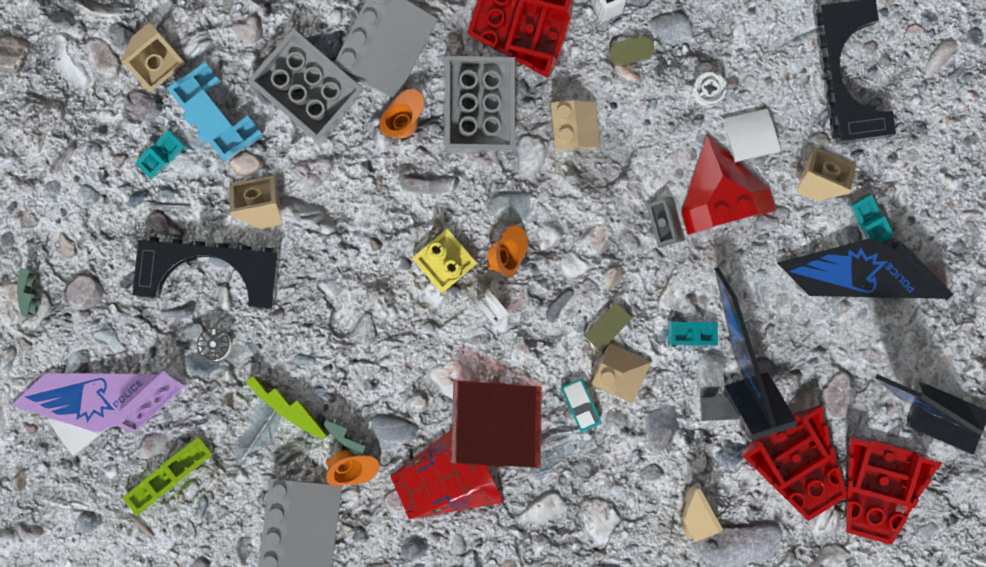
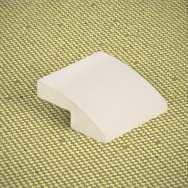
M768 109L722 119L734 163L781 151Z
M48 418L52 428L73 456L77 455L106 431L95 433Z

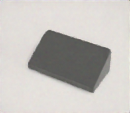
M665 197L646 203L658 248L685 241L673 197Z

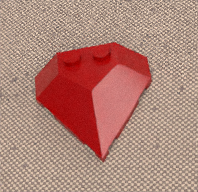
M706 135L681 212L687 235L748 217L775 212L776 207L770 188L740 162L734 163L733 156Z

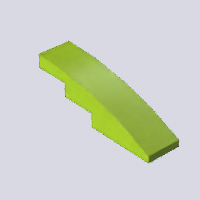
M252 376L246 381L265 403L291 423L321 439H326L329 436L300 400L291 404L278 388H274L269 392L257 376Z
M197 437L163 463L160 468L141 481L138 486L123 496L122 500L137 517L195 471L213 454L201 439Z

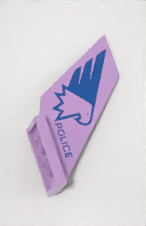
M165 370L160 374L45 373L12 406L95 433L118 426L134 434L178 394L185 385L180 379Z

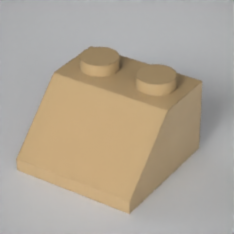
M577 100L551 102L550 112L555 153L600 148L596 102Z

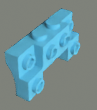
M204 62L188 75L175 81L167 89L185 111L182 115L190 125L195 124L198 127L199 131L196 133L204 143L209 141L220 157L227 162L241 150H246L264 135L248 115L232 126L207 94L219 85L221 81L208 64Z

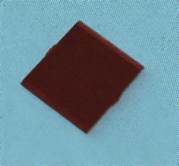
M453 381L451 463L486 465L494 468H541L542 387L506 384L498 381L491 383Z

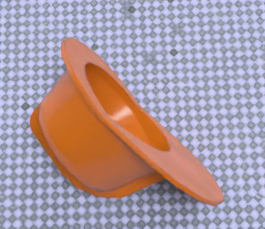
M415 89L405 90L400 93L380 118L379 128L383 135L396 137L397 139L411 136L417 129V119L424 109L423 95Z
M514 225L508 227L500 240L489 247L487 253V268L489 270L501 272L506 277H512L516 274L528 248L527 235L521 227Z
M341 450L332 457L326 458L328 467L326 481L334 487L366 483L373 479L379 471V462L376 458L367 455L357 456L349 450Z

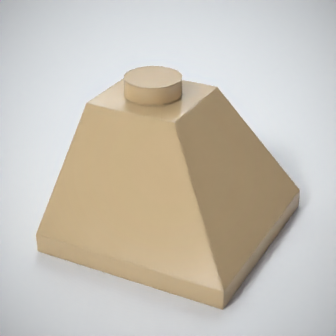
M150 22L131 37L121 59L124 65L150 93L185 64Z
M814 146L799 179L796 192L816 201L849 194L852 188L856 164Z
M274 175L229 184L231 216L258 229L282 225V211Z
M609 343L590 385L633 404L651 365V361Z
M695 485L690 487L681 518L684 524L681 526V529L687 539L691 537L693 541L697 542L720 533L723 529L701 489Z

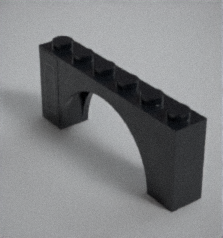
M855 0L820 5L816 13H814L815 26H819L820 33L817 37V43L823 53L821 69L826 73L824 90L826 94H829L830 103L827 104L828 115L832 116L833 120L831 136L832 139L836 140V145L891 138L896 134L893 111H877L859 103L846 89L840 73L841 52L848 38L863 28L874 26L879 21L876 0Z
M146 236L145 240H138L133 296L160 299L166 280L177 267L192 259L211 257L229 263L238 271L247 288L249 307L275 310L280 254L274 253V248L261 247V251H253L252 246L238 245L237 249L228 248L229 244L215 243V246L211 247L205 246L206 242L192 241L190 245L182 244L183 240L169 238L168 242H159L160 238Z

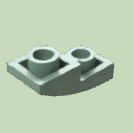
M20 268L17 283L19 309L23 317L33 318L40 306L39 296L30 294L31 289L33 290L36 285V271Z
M334 417L331 421L325 420V427L340 443L361 455L365 453L367 445L363 444L364 439L351 435L350 438L346 437L349 428L345 427L346 422Z

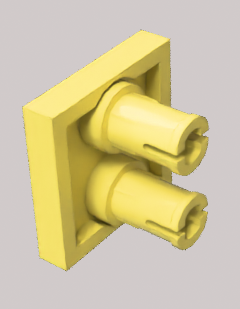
M448 229L444 230L412 258L442 294L477 265V262Z

